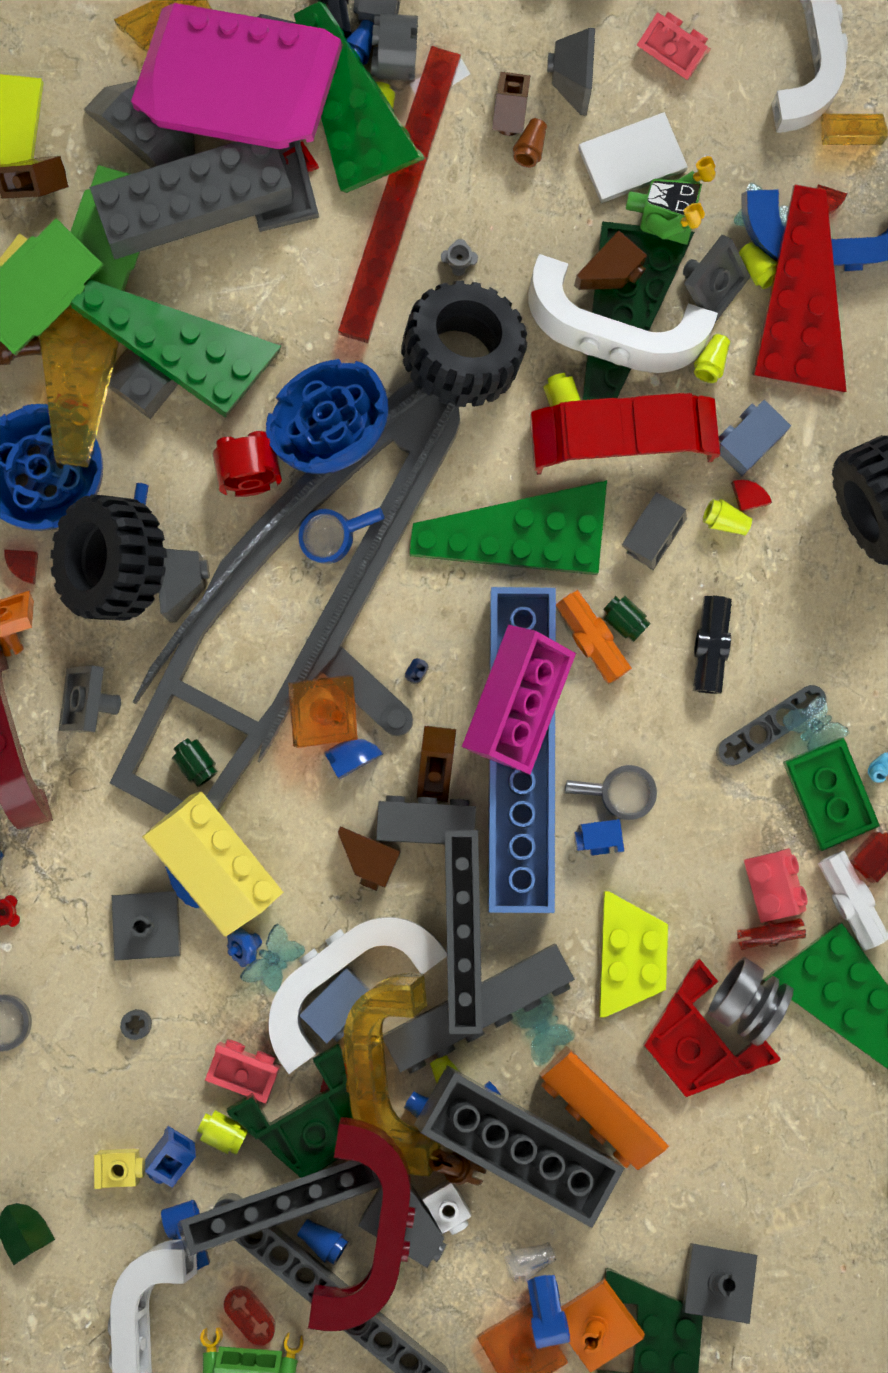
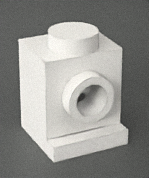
M445 1180L423 1194V1201L442 1234L449 1230L454 1235L469 1225L467 1219L471 1217V1211L455 1184ZM446 1205L454 1207L455 1212L452 1216L443 1214L442 1209Z

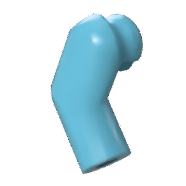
M888 752L881 754L868 767V775L876 783L884 782L886 780L885 777L888 776Z

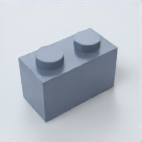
M765 400L757 407L752 403L739 416L743 421L736 428L730 425L719 436V441L721 442L719 444L720 456L741 476L763 457L791 427Z
M347 967L299 1016L326 1044L332 1038L338 1042L351 1029L347 1023L355 1015L361 1019L374 1006L370 1000L375 994Z

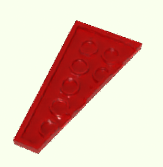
M795 184L791 193L753 375L847 392L827 192L823 189Z

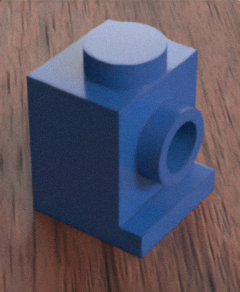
M620 819L580 824L579 831L574 832L577 851L590 850L591 856L609 854V847L614 846L615 853L624 852Z
M167 1126L164 1130V1135L145 1159V1172L149 1178L158 1184L165 1183L173 1188L196 1158L195 1142Z

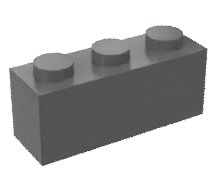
M387 795L386 801H379L376 840L445 844V831L475 830L476 806H469V800L450 799V805L437 804V798L418 797V803H406L405 796Z

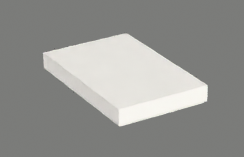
M665 112L583 142L578 147L601 203L628 194L630 191L633 192L649 186L653 179L665 180L686 172L688 168Z

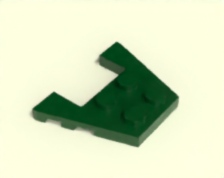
M339 1043L313 1058V1062L326 1082L328 1089L274 1121L269 1122L253 1093L227 1108L228 1115L234 1121H238L245 1127L250 1135L267 1146L272 1151V1154L300 1178L314 1174L339 1159L334 1158L340 1119L341 1117L355 1119L342 1049Z
M605 1268V1279L622 1303L637 1304L636 1322L645 1333L643 1340L634 1345L631 1373H698L703 1316L682 1312V1300L644 1285V1283L621 1275L611 1268ZM597 1369V1373H629Z

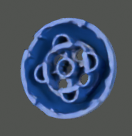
M340 359L318 363L296 375L276 396L278 402L273 413H268L266 433L267 438H270V446L282 461L294 469L312 474H326L345 469L366 456L380 439L387 423L389 410L386 390L376 372L361 362L355 361L354 364L342 363Z
M25 405L21 409L0 416V519L15 527L31 531H47L59 528L57 524L60 518L66 515V510L69 506L84 496L98 494L103 479L102 452L90 428L75 414L54 405ZM35 446L40 447V454L28 455V450ZM63 456L68 457L69 462L63 466V469L57 466L58 459ZM46 467V472L39 475V470ZM21 474L28 476V483L25 486L16 484V478ZM50 485L56 486L57 492L55 495L47 497L45 495L46 488Z

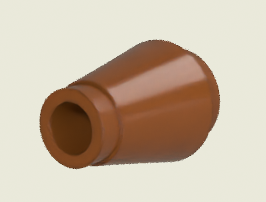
M538 118L531 119L523 134H521L513 146V158L516 163L523 167H534L542 159L547 124L543 120Z

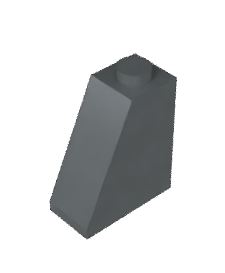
M411 1184L409 1207H415L413 1228H406L404 1240L410 1241L408 1257L428 1268L432 1260L438 1262L447 1244L443 1242L444 1233L442 1234L428 1207ZM382 1186L376 1191L359 1222V1227L377 1237L383 1200Z

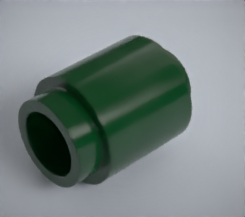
M615 596L603 609L607 613L603 619L625 639L629 637L633 642L651 624L646 619L647 615L626 596L621 600Z
M187 738L174 747L173 750L176 754L172 757V760L190 783L194 782L197 787H200L218 773L214 767L216 763L198 739L191 742Z

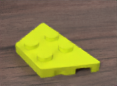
M604 891L599 1017L604 1018L665 991L667 979L668 924L609 891Z

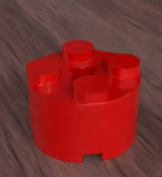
M254 431L249 433L248 437L236 439L234 437H222L216 441L217 447L212 454L220 493L227 495L226 490L235 492V497L254 496L270 491L269 484L276 481L278 486L282 482L278 456L270 446V438H267L265 431Z

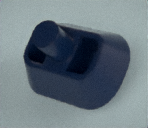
M419 658L413 659L405 672V678L411 683H420L429 669L427 662Z

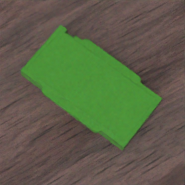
M98 165L91 187L130 174ZM87 189L83 193L70 232L104 265L91 280L125 291L131 270L135 268L140 252L114 260L91 191Z
M57 218L37 238L31 236L0 267V341L15 356L35 336H40L71 305V301L77 294L80 295L85 290V285L104 266Z

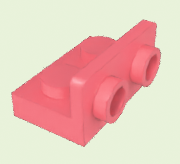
M657 12L637 46L686 80H689L704 55L708 54L711 48L705 45L708 38L695 29L689 34L680 28L683 21L670 12H667L665 17Z

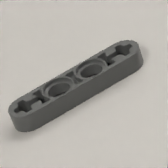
M809 685L800 689L722 740L716 748L718 760L725 766H735L744 762L819 713L826 705L825 692L815 685ZM806 692L809 695L816 694L818 697L815 701L816 708L812 705L803 708L800 712L804 714V717L801 718L799 710L795 705L807 699ZM785 708L792 713L793 720L789 726H782L777 722L776 713L779 709ZM753 726H761L765 729L766 739L763 743L757 744L750 739L749 732ZM742 734L744 743L752 750L748 753L747 748L744 747L736 752V760L733 757L726 758L724 756V753L727 751L725 745L728 743L729 746L733 747L739 744L742 740L738 738V735Z

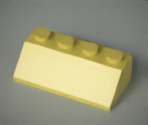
M202 791L187 797L142 836L224 937L261 914L284 893Z

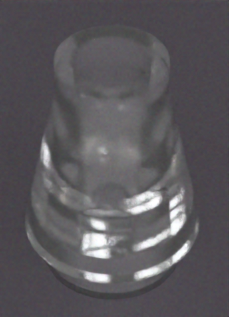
M549 1242L511 1250V1254L504 1257L507 1269L514 1283L520 1280L523 1283L543 1268L556 1261Z

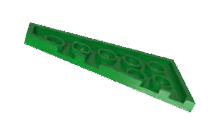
M319 1L294 13L296 24L323 28L341 39L342 50L321 115L340 191L348 193L424 160L425 157L410 139L411 136L407 129L401 125L395 116L394 109L370 72L366 71L360 62L361 58L349 45L344 37V32L326 4Z
M90 280L85 285V290L80 295L77 294L71 301L72 309L224 418L227 417L281 350V345Z
M607 480L413 523L410 557L598 575Z
M837 923L762 979L766 982L774 976L779 979V986L785 983L792 987L794 990L791 1001L888 1069V984L842 923Z

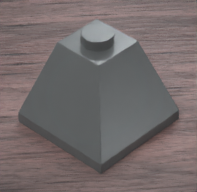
M588 28L556 40L554 53H548L547 72H553L552 85L583 116H587L592 92L595 28Z
M128 348L101 380L105 386L149 419L154 416L178 386L176 382Z
M166 549L167 558H164L166 570L165 576H162L160 580L162 586L159 591L160 613L170 623L177 622L205 589V579L210 578L208 560H203L199 551Z

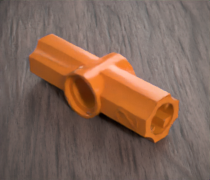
M578 590L570 593L556 604V609L573 632L572 637L587 658H591L608 685L632 669L613 642V634L606 623L600 617H596Z

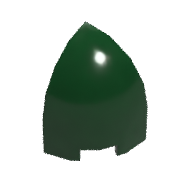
M20 1203L7 1205L0 1214V1239L13 1265L55 1240L46 1221L38 1211L28 1205Z

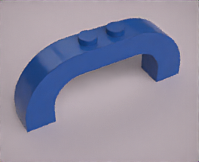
M779 189L746 191L741 194L742 217L746 231L755 246L777 261L784 231V225L779 215ZM888 228L877 237L831 239L834 266H844L845 272L863 271V265L888 261Z

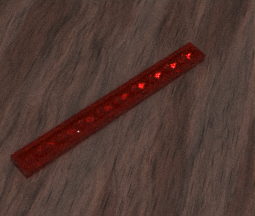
M434 46L430 48L405 125L411 136L410 139L416 148L421 151L425 159L389 174L338 329V334L341 336L369 343L458 70L461 54Z

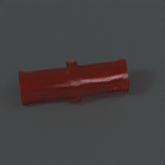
M801 918L779 923L767 921L764 923V926L743 930L738 929L737 939L751 937L750 940L738 942L741 950H746L764 945L776 947L780 942L805 939V929L792 931L793 928L805 925Z

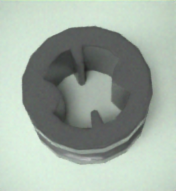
M135 1009L123 1016L120 1028L125 1037L130 1040H138L150 1032L152 1020L147 1012ZM134 1015L140 1017L139 1021L144 1020L145 1025L139 1029V1034L133 1033L134 1028L129 1029L128 1022L133 1021Z

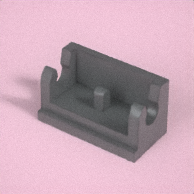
M656 492L622 543V547L628 550L626 552L628 555L654 570L687 520L686 509Z

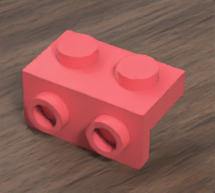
M790 848L744 860L761 923L795 916L807 910V894L804 887L800 886L797 876L799 864L795 855L791 854Z
M227 1039L226 1043L219 1042L214 1050L215 1054L205 1081L244 1096H249L253 1093L258 1101L266 1104L281 1064L275 1063L276 1057L262 1051H257L256 1055L244 1051L245 1045Z

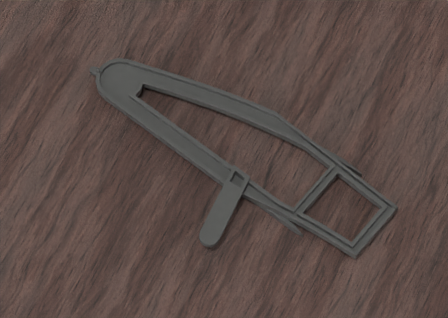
M414 382L399 388L388 398L389 410L385 429L377 444L366 456L355 464L336 472L326 474L305 473L240 539L220 562L202 599L149 668L133 700L134 704L138 703L161 667L177 647L110 784L167 815L183 802V800L135 775L174 696L248 735L206 796L217 811H219L259 751L258 762H261L290 710L322 673L390 735L402 736L410 731L413 726L411 711L342 646L457 437L461 422L459 407L455 406L454 402L448 401L447 404L439 402V397L433 394L430 397L422 391L423 386L421 384L417 386ZM392 441L401 450L409 453L380 506L384 519L369 526L276 698L259 722L182 682L205 634L250 579L301 526L304 519L310 513L316 511L345 482Z

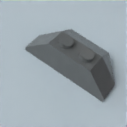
M138 80L104 87L84 108V111L151 168L195 155L193 133L160 128L151 122L150 117L142 111L138 112L134 109L131 99Z

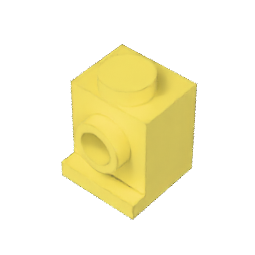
M139 1149L100 1150L94 1155V1189L136 1187L140 1182V1178L145 1176L144 1157L140 1158ZM118 1164L124 1168L122 1176L114 1173V1165Z

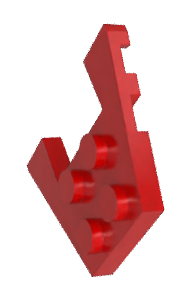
M699 958L690 967L643 1043L685 1097L715 1087L740 1075L749 1074L764 1066L778 1063L781 1060L766 1040L759 1046L750 1043L734 1056L693 1005L697 999L718 983V980Z

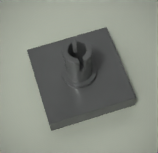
M725 235L719 237L701 262L690 259L686 262L683 269V275L687 279L684 284L696 306L718 313L716 321L750 278L732 238Z
M90 665L67 668L58 731L70 733L96 732L98 712L110 713L112 715L119 713L121 707L120 695L101 693L104 667Z
M175 891L111 895L114 961L181 956L179 900Z
M690 1243L682 1312L750 1324L758 1255Z

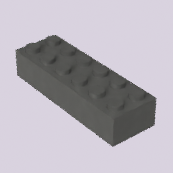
M233 142L89 187L114 260L292 204L291 185L278 149L242 142Z
M448 1065L414 1124L427 1137L593 1228L625 1169L613 1158Z

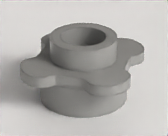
M458 239L448 250H444L441 253V260L443 263H448L454 275L462 276L466 268L477 263L478 255L472 252L465 240ZM461 255L462 259L458 260L456 257Z

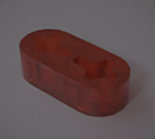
M240 1285L230 1289L223 1303L228 1317L252 1344L261 1346L269 1343L276 1330L274 1317L248 1287ZM235 1295L237 1298L246 1297L247 1300L244 1306L249 1311L248 1314L241 1307L236 1309L232 1307L234 1302L232 1296ZM252 1317L259 1324L264 1322L268 1324L266 1329L267 1335H264L262 1332L256 1335L253 1332L256 1325L252 1321Z

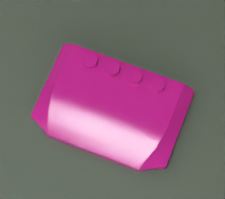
M173 3L162 8L131 102L135 110L138 112L142 111L150 117L151 122L160 128L274 149L290 147V142L306 139L307 143L312 142L317 132L342 50L341 39L323 28Z

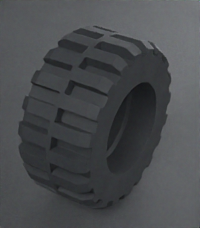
M453 281L452 285L443 283L437 285L435 291L429 289L423 293L421 299L415 302L411 314H409L401 345L405 370L411 372L410 378L415 385L421 384L423 386L422 391L430 397L432 394L439 397V402L445 404L448 401L454 402L455 406L466 407L467 403H471L472 407L484 405L485 399L488 402H493L499 398L500 394L506 393L511 387L513 380H515L527 349V331L524 323H521L522 317L517 309L513 310L511 308L512 303L505 296L501 298L497 295L498 291L491 287L489 289L482 288L481 283L472 282L469 285L464 284V281ZM449 331H461L471 334L486 346L489 354L475 358L458 355L449 350L442 343L438 335Z
M881 435L841 453L833 465L832 476L834 480L832 483L833 489L836 491L837 504L840 505L842 517L846 520L849 526L848 529L852 536L854 535L857 544L876 563L888 565V436Z
M92 494L77 500L66 510V515L60 518L57 524L59 529L57 532H54L52 540L54 541V548L51 550L50 559H53L51 575L55 578L56 583H54L56 592L61 595L60 600L75 615L82 616L85 619L125 621L142 614L145 608H148L155 600L153 596L159 593L162 586L160 583L161 577L165 576L164 558H167L166 548L163 547L164 533L158 528L160 523L145 504L131 498Z

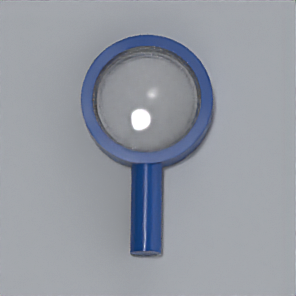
M379 507L348 520L342 514L330 509L316 510L310 513L300 526L298 535L300 547L303 553L313 561L323 564L338 562L349 552L353 543V532L383 520V511Z

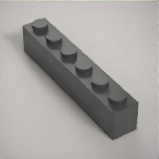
M478 830L445 831L449 1034H482Z
M554 943L482 981L483 1028L493 1023L496 1028L513 1019L511 1013L521 1008L528 1012L542 1004L541 997L551 992L555 997L571 988L569 983L575 979L557 944ZM447 1000L384 1033L382 1038L399 1071L402 1072L407 1069L409 1074L426 1066L425 1059L436 1054L438 1058H441L455 1050L453 1044L464 1038L469 1043L485 1033L483 1031L482 1034H449Z
M350 1160L180 1220L177 1226L186 1256L189 1257L373 1191L382 1185L378 1176L370 1167Z

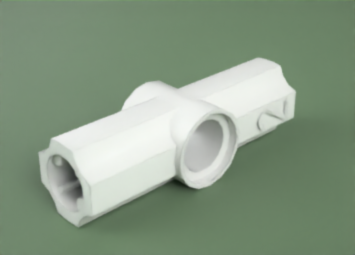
M840 851L819 862L818 865L833 892V902L843 919L848 920L862 949L866 951L888 940V933L874 908L876 905L874 897L867 885L862 880H859L845 851Z

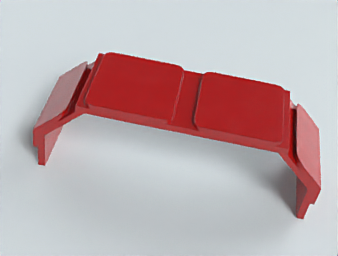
M674 393L630 398L561 402L555 406L532 411L530 414L534 471L537 472V475H541L545 467L569 460L696 452L706 454L708 462H713L715 458L720 456L715 398L703 395Z

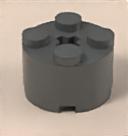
M381 13L380 16L374 17L372 45H378V47L373 48L372 76H377L378 79L415 81L418 33L417 15Z

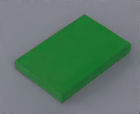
M844 737L783 761L818 850L824 851L880 827Z

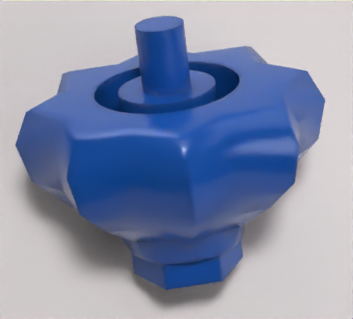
M238 928L227 936V948L229 949L227 952L234 961H237L241 967H246L248 964H253L256 961L257 950L262 945V940L258 934H249L245 929Z

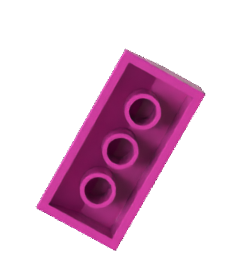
M508 625L462 747L484 758L531 775L576 653L535 630Z

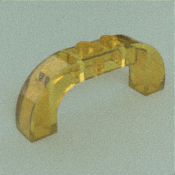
M402 973L389 976L377 983L355 1002L348 1013L344 1027L343 1060L346 1063L348 1076L346 1089L350 1095L353 1119L370 1123L388 1134L402 1151L410 1174L429 1177L434 1172L429 1166V1158L436 1161L439 1160V1158L432 1156L431 1153L434 1150L441 1149V1144L422 1134L417 1128L402 1121L393 1110L389 1099L382 1032L384 1019L386 1017L414 1018L427 1006L424 974Z

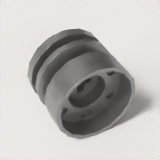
M743 957L731 969L720 985L711 1002L708 1015L727 1027L731 1026L740 1017L741 1020L737 1033L742 1037L749 1034L748 1040L754 1045L759 1046L774 1032L783 1020L794 989L785 983L779 986V979L774 976L769 978L763 985H760L764 969Z

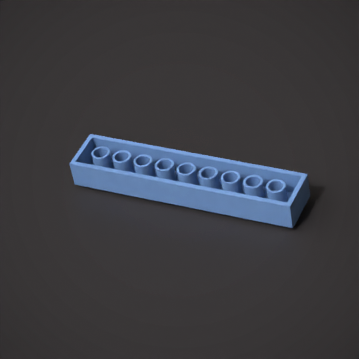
M491 587L489 674L508 625L535 630L556 642V588ZM555 711L531 775L489 760V913H555Z

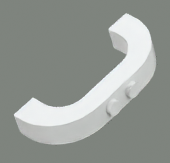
M800 0L806 19L815 77L810 83L802 87L777 91L771 104L776 133L798 130L816 121L829 108L842 84L846 70L848 40L847 35L842 33L841 30L843 13L841 5H837L836 0Z
M541 254L538 255L528 291L529 308L538 326L556 342L583 352L586 355L595 356L613 362L616 365L649 373H665L681 369L696 360L704 350L718 313L688 303L682 321L677 327L666 332H649L575 306L568 300L563 291V283L569 264Z
M395 917L376 918L355 926L345 934L341 929L325 940L329 946L320 953H317L314 948L299 959L302 966L289 975L282 983L273 999L269 1013L271 1044L277 1058L288 1074L318 1052L305 1034L299 1016L302 1004L311 991L362 953L376 946H392L403 951L423 975L447 957L446 950L435 936L424 927L406 919Z
M181 1239L166 1241L154 1246L130 1263L117 1280L111 1298L110 1318L108 1321V1333L111 1336L112 1350L109 1356V1366L112 1369V1373H152L149 1312L151 1291L155 1284H184L197 1274L196 1254L189 1257L186 1256Z

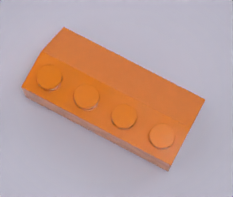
M565 1046L541 1071L540 1076L545 1080L541 1086L554 1099L560 1095L568 1103L565 1109L578 1122L584 1118L592 1126L589 1133L603 1145L608 1141L616 1149L612 1155L624 1167L628 1168L631 1164L637 1170H640L669 1147L663 1138L568 1046Z

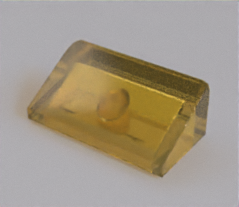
M883 114L821 115L822 145H883L888 138V130Z

